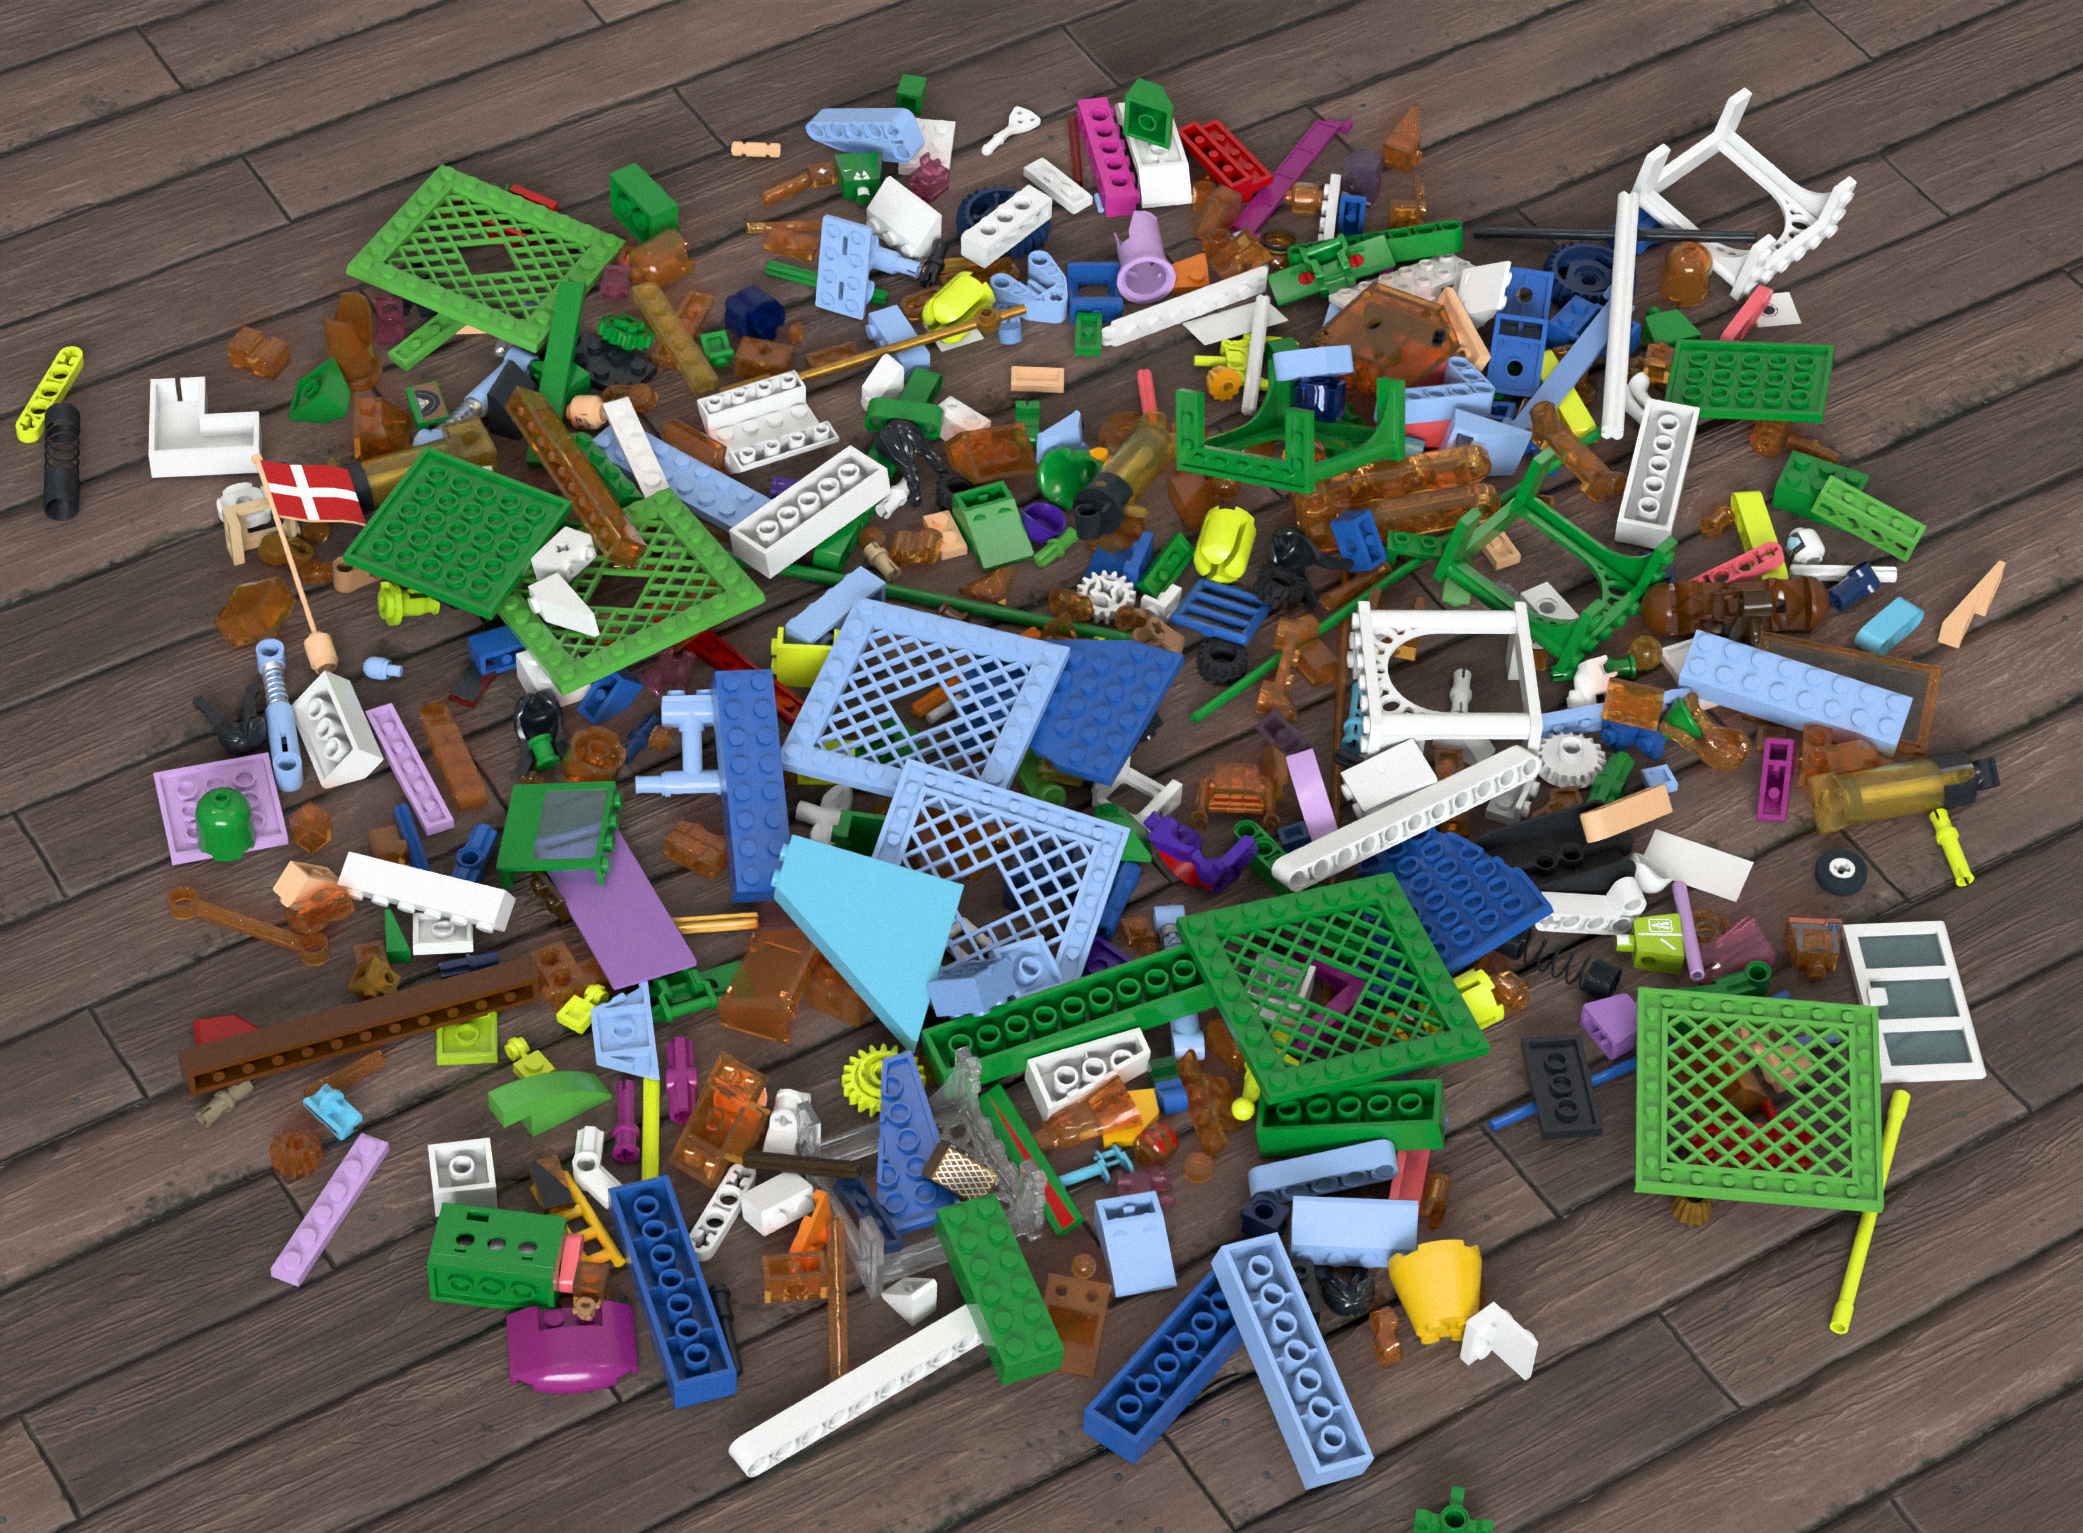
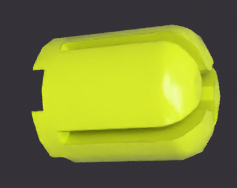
M962 271L957 273L925 303L922 319L923 323L928 325L926 329L932 332L974 319V315L979 309L992 307L995 297L986 282L981 284L977 279L971 277L972 272ZM973 330L939 341L946 344H955L961 342Z
M1216 506L1205 515L1193 556L1195 568L1201 576L1207 575L1206 579L1229 584L1245 573L1257 534L1254 526L1255 519L1247 511L1239 507H1235V510L1219 509V506Z
M1472 968L1453 978L1481 1030L1504 1018L1503 1004L1497 1006L1491 991L1495 986L1482 969L1475 971V968ZM1419 1002L1418 1011L1423 1013L1426 1005ZM1431 1007L1427 1015L1438 1019ZM1425 1021L1422 1024L1427 1032L1430 1031L1433 1035L1436 1034L1439 1028Z

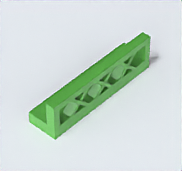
M1832 475L1828 478L1811 512L1906 563L1927 527ZM1823 502L1832 507L1834 511L1822 507L1821 503ZM1847 517H1851L1852 519L1856 520L1857 523L1854 524L1847 519ZM1871 530L1879 532L1881 536L1873 534ZM1895 543H1899L1907 547V551H1904L1903 549L1897 547Z

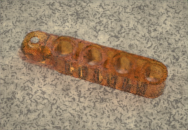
M434 702L421 707L419 710L421 725L458 811L461 812L488 804L484 784L447 705Z

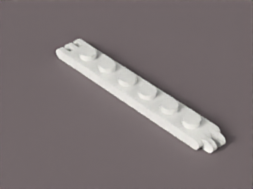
M1260 266L1111 322L1110 326L1102 329L1101 344L1104 346H1119L1265 292L1268 268Z

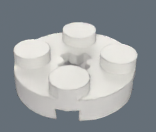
M247 482L227 487L223 491V496L220 500L219 498L217 500V511L222 522V508L267 497L264 487L260 486L261 489L253 487L252 483ZM271 508L248 514L246 517L247 529L268 523L271 520Z

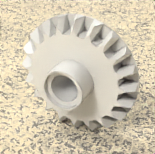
M1559 731L1557 735L1549 733L1547 738H1541L1538 757L1541 759L1542 766L1538 774L1554 786L1565 789H1581L1591 786L1596 775L1599 772L1602 773L1606 766L1605 752L1601 751L1600 744H1594L1593 738H1584L1583 733L1577 736L1573 735L1572 731L1568 734Z

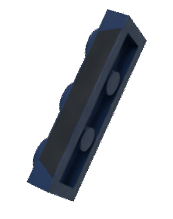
M860 1176L857 1180H836L832 1190L874 1256L901 1251L905 1242L864 1178Z

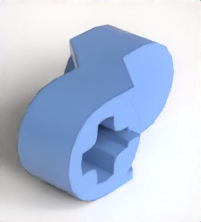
M1002 303L995 306V308L1001 311L1017 306V304ZM1020 316L1001 321V326L997 330L1000 343L1008 345L1022 341Z

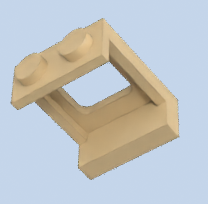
M267 497L222 508L226 546L234 566L244 564V551L258 548L264 536L275 535L280 537L277 526L248 533L247 515L269 509L270 505ZM284 518L282 527L286 539L301 537L298 522Z

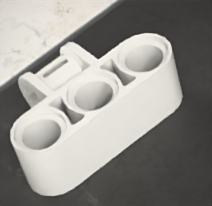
M780 1088L775 1098L774 1111L770 1116V1125L763 1152L798 1154L810 1109V1093Z

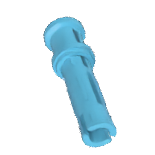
M1355 682L1352 685L1349 718L1343 725L1345 736L1341 741V747L1358 755L1361 754L1360 736L1365 735L1362 731V719L1366 714L1357 709L1363 691H1358V682ZM1353 740H1356L1355 747L1352 746Z

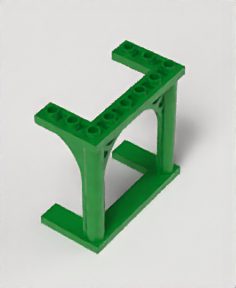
M1273 359L1268 360V391L1257 413L1246 424L1208 438L1204 437V392L1185 388L1176 390L1177 470L1310 494L1315 492L1316 483L1383 459L1404 460L1405 380L1386 376L1377 378L1376 428L1314 417V411L1296 408V379L1276 381ZM1273 440L1285 441L1286 460L1241 451ZM1314 446L1344 451V453L1315 462Z
M1547 447L1533 458L1516 496L1476 529L1482 513L1474 507L1458 520L1432 577L1440 583L1449 578L1491 610L1513 611L1514 603L1518 601L1466 562L1520 517H1523L1584 562L1595 575L1600 586L1601 600L1597 598L1583 610L1581 616L1577 619L1551 618L1527 608L1531 639L1559 659L1555 668L1564 674L1572 666L1577 668V665L1583 661L1586 654L1592 655L1601 641L1605 643L1611 637L1615 628L1620 630L1630 615L1632 617L1637 615L1646 590L1653 584L1662 582L1667 573L1664 569L1674 560L1676 556L1674 550L1678 541L1668 536L1655 548L1654 552L1642 556L1619 554L1600 544L1536 497L1556 454ZM1608 589H1619L1622 592H1624L1625 595H1614L1611 592H1609Z

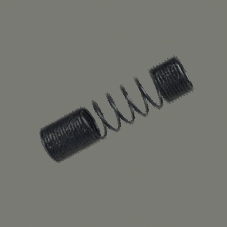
M68 403L53 404L45 412L43 509L49 518L57 521H67L78 515L80 502V471L78 468L80 464L78 458L80 454L78 448L80 445L78 438L80 435V412L75 406ZM56 420H67V421H70V422H72V423L60 422V423L53 424L52 422H54V421H56ZM60 424H69L68 426H59ZM51 439L57 443L50 445L48 441ZM77 439V445L70 443ZM70 444L74 448L71 450H59L53 446ZM52 448L59 452L50 455L48 451ZM77 449V455L71 453V451ZM64 453L70 454L74 456V458L70 460H59L54 458L53 456ZM52 458L59 462L50 465L48 461ZM77 459V464L75 465L70 461ZM65 463V464H70V465L74 466V468H72V469L66 468V467H56V468H54L53 466H55V465H57V464Z
M1531 927L1493 950L1515 961L1519 960L1524 953L1523 959L1526 966H1530L1538 959V971L1544 972L1551 966L1553 978H1558L1565 971V982L1567 985L1572 984L1579 977L1580 990L1592 996L1594 995V997L1597 996L1599 999L1608 998L1614 994L1622 975L1621 967L1610 962L1608 963V961L1599 957L1590 966L1582 988L1581 983L1584 969L1591 956L1589 953L1579 973L1571 982H1568L1567 977L1570 963L1577 951V947H1574L1567 964L1555 976L1554 965L1557 955L1562 948L1563 941L1559 942L1549 964L1541 970L1540 960L1543 949L1548 942L1549 934L1546 935L1536 957L1530 963H1527L1528 946L1536 931L1535 928L1531 929Z

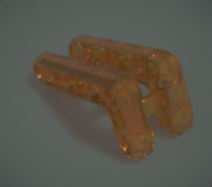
M1314 438L1315 462L1327 459L1323 443ZM1473 444L1408 455L1401 461L1389 459L1377 461L1316 483L1315 492L1310 494L1290 491L1291 501L1296 512L1298 529L1303 531L1322 552L1339 549L1330 522L1346 511L1370 509L1380 539L1385 541L1388 530L1424 534L1455 528L1458 520L1473 507L1482 513L1478 523H1483L1500 510L1502 505L1496 487L1487 483H1478L1491 472L1492 464L1488 451L1481 446Z

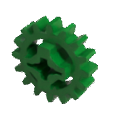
M625 313L618 314V316L612 314L608 316L602 315L597 327L598 334L603 335V339H607L610 344H615L623 350L631 351L635 347L640 350L644 348L649 349L655 337L654 329H650L649 325L644 324V321L633 318Z

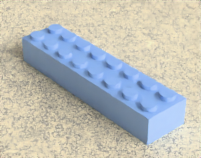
M1698 629L1680 673L1677 689L1689 687L1693 697L1889 760H1893L1913 700L1911 697Z
M1278 1232L1221 1246L1211 1265L1305 1489L1362 1475L1374 1460V1457Z

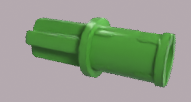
M1068 526L1062 534L1055 538H1050L1047 541V545L1035 554L1034 561L1039 568L1047 567L1057 557L1064 556L1065 550L1079 539L1076 535V530Z

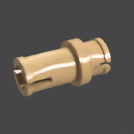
M877 542L867 545L864 549V555L868 557L869 564L877 568L887 582L895 581L900 576L901 569L889 558L888 551L883 547L881 548Z

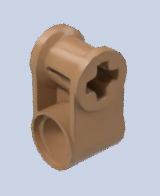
M343 556L338 557L333 562V586L339 592L350 593L382 579L379 576L343 563Z
M1158 617L1148 619L1145 626L1136 628L1131 633V639L1134 641L1146 642L1145 644L1180 654L1183 652L1184 637Z

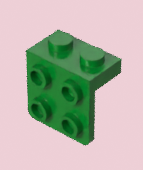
M841 810L839 824L832 827L831 842L836 843L832 844V846L861 855L872 856L887 815Z

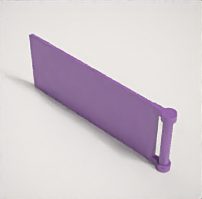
M601 824L543 841L537 839L534 857H537V859L592 858L596 854L598 839L546 853V851L598 837ZM615 831L616 849L610 855L612 870L611 873H607L605 885L598 884L595 869L553 870L545 872L548 874L554 887L565 899L566 907L612 988L618 990L697 965V960L623 839L620 831Z

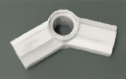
M585 1126L577 1132L575 1156L572 1160L573 1179L581 1191H588L600 1204L608 1209V1188L621 1186L622 1184L601 1165L604 1132L595 1126Z

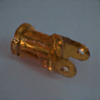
M1431 1172L1427 1174L1424 1181L1426 1191L1420 1199L1419 1214L1422 1217L1428 1216L1430 1218V1229H1437L1443 1223L1448 1204L1446 1194L1452 1185V1180L1446 1174Z

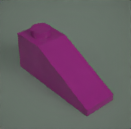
M1765 738L1757 821L1786 823L1796 759V746L1793 739Z

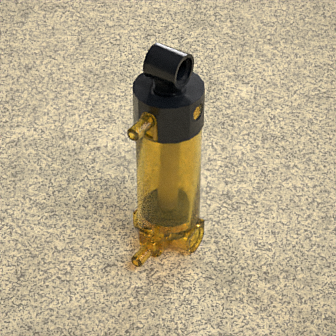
M1150 411L1144 414L1139 420V425L1130 431L1095 475H1092L1073 499L1072 509L1075 516L1076 535L1079 539L1091 541L1099 539L1102 535H1110L1119 529L1129 515L1141 518L1149 516L1148 508L1136 506V504L1169 466L1170 462L1173 459L1177 460L1176 433L1168 431L1167 416L1164 412Z
M1962 750L1835 774V772L1806 778L1818 834L1836 832L1850 826L1936 811V809L1940 808L1950 810L1956 807L1972 806L1976 800L1977 791L2001 786L1994 757L1971 762L1969 756Z

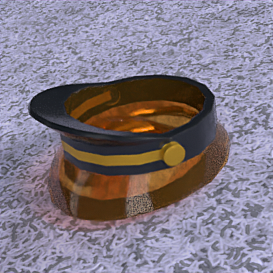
M1272 228L1263 231L1258 236L1259 242L1256 245L1260 251L1259 255L1271 268L1289 266L1287 249L1292 245L1298 244L1297 236L1283 228Z

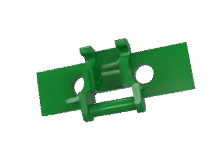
M741 960L702 972H698L696 968H687L674 975L651 979L652 987H648L650 1002H658V1005L651 1008L653 1023L663 1020L669 1023L675 1017L708 1007L715 1009L718 1008L720 1003L755 993V988Z

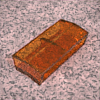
M676 418L664 423L662 441L719 472L725 469L727 446Z

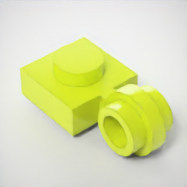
M591 984L584 993V999L574 995L556 1014L558 1023L582 1034L592 1023L590 1010L602 1003H606V1000H608L609 993L606 991V988L600 984Z
M513 1037L504 1046L510 1060H519L513 1063V1071L520 1079L555 1072V1068L539 1050L527 1055L530 1049L524 1038Z

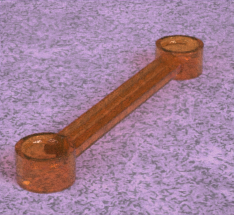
M177 886L168 893L169 912L177 919H189L197 916L300 953L302 962L309 966L322 965L329 959L328 938L322 933L310 932L302 936L198 899L196 891L190 886ZM182 899H188L192 901L191 903L184 906H178L174 904L175 902ZM310 946L323 947L318 952L305 951Z

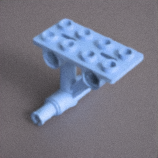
M826 214L822 221L815 305L819 308L862 320L865 317L866 305L870 302L875 288L874 281L869 280V272L872 269L890 274L900 272L918 278L922 270V262L903 258L899 252L878 245L879 237L873 235L872 227Z
M710 689L696 690L695 695H685V690L668 691L667 696H662V728H679V732H682L683 771H664L660 776H635L636 794L662 793V796L665 795V797H671V794L717 793V795H721L718 769L703 770L702 731H705V727H714Z

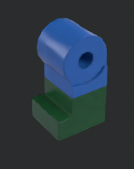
M1171 1055L1148 1060L1147 1081L1150 1089L1154 1088L1157 1105L1162 1115L1188 1111L1187 1093L1177 1071L1175 1056Z

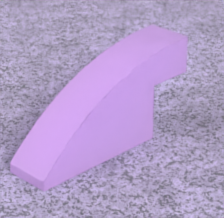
M1313 748L1285 757L1312 842L1338 830Z

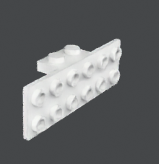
M1453 253L1439 255L1430 259H1423L1411 266L1401 267L1395 272L1382 274L1373 280L1360 282L1357 286L1341 289L1337 293L1329 295V302L1358 318H1363V311L1367 305L1374 304L1386 309L1394 306V312L1421 320L1426 318L1441 295L1442 288L1453 285L1455 276L1463 269L1476 266L1472 265L1469 261L1455 256Z

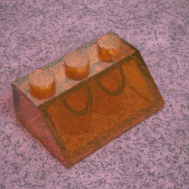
M1024 422L960 432L943 443L951 469L974 485L1038 473V464Z
M1710 1024L1703 1029L1712 1039L1722 1033L1714 1024ZM1698 1034L1688 1040L1697 1050L1707 1044ZM1729 1037L1724 1038L1718 1043L1727 1052H1730L1737 1046ZM1683 1045L1673 1052L1682 1061L1692 1055ZM1713 1048L1703 1054L1712 1063L1722 1057ZM1741 1051L1733 1056L1743 1066L1747 1064ZM1668 1057V1064H1669L1670 1068L1672 1069V1068H1674L1675 1066H1677V1065ZM1698 1059L1688 1065L1697 1074L1707 1068ZM1728 1061L1718 1067L1728 1077L1737 1071ZM1751 1069L1718 1092L1745 1117L1768 1099ZM1683 1070L1675 1074L1682 1086L1692 1079ZM1713 1072L1703 1078L1712 1088L1722 1082ZM1698 1083L1688 1089L1697 1099L1707 1093ZM1713 1097L1703 1103L1712 1113L1722 1107ZM1698 1108L1695 1109L1699 1117L1707 1118ZM1729 1111L1718 1117L1722 1120L1731 1121L1737 1119Z

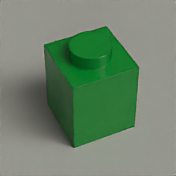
M903 74L896 92V108H905L913 113V115L920 116L927 98V78Z

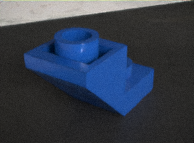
M1612 715L1603 717L1600 737L1617 753L1637 745L1639 750L1645 753L1652 761L1662 757L1666 738L1647 720Z

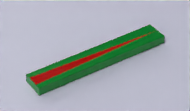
M997 1084L975 1100L1055 1233L1062 1238L1086 1221L1003 1086Z

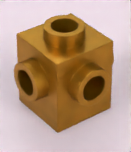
M374 956L356 965L347 989L362 1001L398 992L396 988L401 977Z

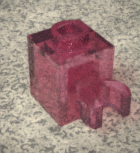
M927 152L920 157L921 166L910 174V191L921 200L930 204L949 189L950 170L941 165L939 158L934 161L930 159V153Z

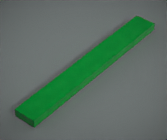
M559 282L527 451L526 464L528 467H554L555 464L554 457L559 442L587 290L585 282Z

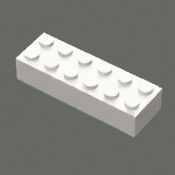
M1647 398L1617 520L1614 541L1655 549L1668 536H1672L1696 434L1700 408Z
M851 445L731 528L729 534L733 555L769 579L889 495L891 490L887 468Z

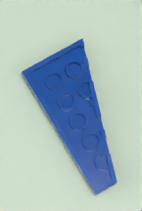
M911 1050L882 1059L876 1199L900 1235L935 1225L937 1209L961 1203L959 1195L921 1174L937 1143L941 1142Z

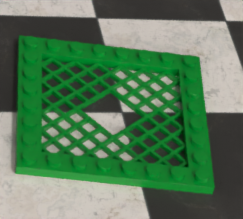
M1393 872L1177 917L1175 926L1268 1105L1489 1054V1043ZM1357 910H1358V912H1357V914L1355 915V917H1354V916H1351V915H1349V914H1346V913H1348V912H1352V911H1357ZM1363 912L1378 917L1374 925L1360 919ZM1331 916L1328 923L1320 920V918ZM1336 918L1351 923L1348 930L1334 926L1333 923ZM1382 920L1386 924L1388 930L1379 927ZM1304 922L1302 928H1298L1292 925ZM1310 923L1324 929L1321 936L1306 931ZM1356 925L1370 931L1367 939L1352 933ZM1277 928L1274 934L1264 931ZM1283 929L1297 934L1294 942L1279 937ZM1329 931L1344 937L1340 944L1325 939ZM1375 933L1390 939L1387 946L1371 941ZM1250 934L1247 940L1237 937ZM1255 935L1270 940L1267 948L1252 943ZM1302 937L1316 942L1313 950L1298 945ZM1348 939L1363 945L1360 952L1344 947ZM1228 941L1243 946L1239 954L1225 949ZM1394 941L1396 942L1401 953L1391 949ZM1275 943L1289 948L1286 956L1271 951ZM1321 945L1336 951L1333 958L1318 953ZM1368 947L1382 952L1379 960L1364 955ZM1248 949L1262 954L1259 962L1244 957ZM1296 951L1309 956V958L1303 964L1291 959V956ZM1341 953L1355 958L1352 966L1337 961ZM1389 955L1401 960L1399 968L1383 963L1386 956ZM1267 957L1282 962L1278 970L1264 965ZM1229 958L1235 960L1233 965L1231 964ZM1314 959L1367 980L1349 1017L1294 995ZM1360 961L1375 967L1372 974L1357 969ZM1240 963L1254 968L1251 976L1236 971ZM1406 963L1413 974L1403 971ZM1286 965L1301 970L1298 978L1283 973ZM1380 969L1394 974L1391 982L1376 977ZM1259 971L1274 976V978L1268 984L1256 979ZM1399 977L1414 983L1411 990L1395 985ZM1279 979L1293 984L1290 993L1275 987ZM1240 980L1246 982L1245 987H1243ZM1372 983L1387 989L1384 996L1368 991ZM1251 985L1266 990L1263 998L1247 993ZM1418 986H1420L1425 996L1415 993ZM1392 991L1407 997L1403 1005L1388 999ZM1271 993L1286 999L1282 1007L1267 1001ZM1365 997L1380 1003L1376 1011L1361 1005ZM1411 999L1426 1005L1423 1013L1408 1007ZM1291 1001L1305 1007L1302 1015L1287 1009ZM1252 1002L1258 1005V1007H1257L1256 1010H1255V1008H1254ZM1384 1005L1399 1011L1396 1019L1381 1013ZM1263 1007L1278 1013L1274 1021L1259 1015ZM1431 1007L1438 1019L1427 1015ZM1310 1009L1325 1015L1321 1023L1306 1017ZM1357 1011L1372 1017L1368 1025L1353 1019ZM1404 1013L1419 1019L1415 1027L1400 1021ZM1283 1015L1298 1021L1294 1029L1279 1023ZM1330 1017L1345 1023L1341 1031L1326 1025ZM1377 1019L1392 1025L1388 1033L1373 1027ZM1425 1021L1439 1027L1436 1034L1433 1035L1421 1030L1423 1022ZM1302 1024L1318 1029L1314 1037L1299 1032ZM1264 1025L1270 1027L1268 1033H1267V1031H1266ZM1349 1026L1365 1031L1362 1038L1358 1039L1346 1034ZM1396 1028L1412 1033L1409 1040L1405 1041L1393 1036ZM1275 1030L1290 1035L1286 1044L1271 1038ZM1322 1031L1337 1037L1334 1045L1318 1040ZM1372 1034L1384 1039L1381 1047L1365 1042L1368 1035ZM1294 1038L1309 1043L1306 1052L1291 1046ZM1344 1040L1356 1045L1354 1053L1338 1048L1341 1041ZM1314 1046L1328 1051L1327 1058L1321 1059L1312 1055L1311 1052ZM1276 1048L1282 1050L1280 1055L1278 1054ZM1288 1052L1302 1058L1299 1065L1295 1066L1283 1061L1286 1053Z

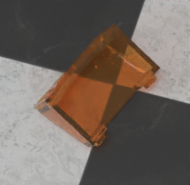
M797 924L760 926L757 931L753 930L749 940V948L726 994L719 997L716 1011L720 1012L721 1026L788 1044L792 1036V1030L789 1029V1020L791 1021L793 1017L796 1018L798 1003L814 970L824 969L828 962L826 957Z

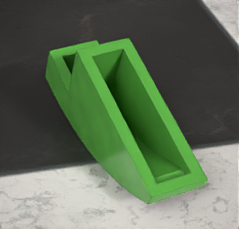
M557 1071L534 1075L508 1083L488 1092L489 1108L502 1126L506 1128L521 1121L532 1137L612 1099V1094L596 1074L580 1071Z

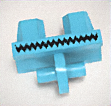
M327 1083L315 1095L303 1099V1105L319 1122L326 1125L339 1140H344L354 1133V1126L363 1121L362 1115L344 1099L343 1093L338 1089L331 1088Z

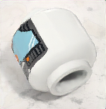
M1797 528L1789 534L1785 542V549L1793 564L1818 565L1821 563L1825 547L1815 530Z

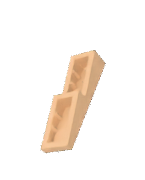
M1999 560L1944 620L1938 642L1959 649L1974 614L1986 616L2000 585L2006 562Z

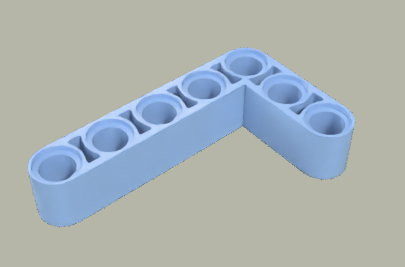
M1458 356L1450 357L1447 360L1443 385L1405 388V424L1451 420L1456 409L1482 417L1488 416L1492 408L1495 387L1469 360ZM1376 401L1375 412H1374V417H1373L1374 421H1376V422H1377V401Z

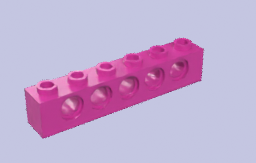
M1107 97L1077 100L1076 120L1097 190L1102 200L1105 216L1133 215V212L1136 211V204H1140L1139 189H1135L1134 172L1129 171V156L1124 155L1125 143L1123 139H1120L1119 124L1115 123L1114 107L1109 106Z

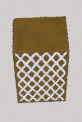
M941 1142L937 1143L921 1172L923 1176L956 1193L967 1201L988 1195L999 1176Z

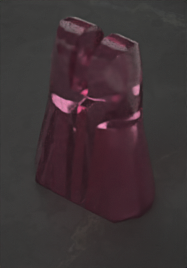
M1748 914L1744 915L1717 937L1699 948L1703 966L1711 963L1712 967L1704 971L1705 977L1701 981L1696 982L1699 986L1711 985V979L1745 970L1747 964L1752 961H1763L1769 967L1775 966V952L1754 917Z

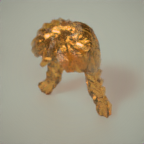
M1692 692L1687 694L1685 702L1700 730L1705 733L1706 744L1698 743L1684 730L1675 728L1665 721H1662L1659 725L1662 735L1671 737L1680 746L1686 747L1690 752H1694L1713 769L1721 772H1731L1740 768L1751 752L1752 744L1748 735L1739 729L1718 727L1712 723L1705 711L1700 708L1697 694Z

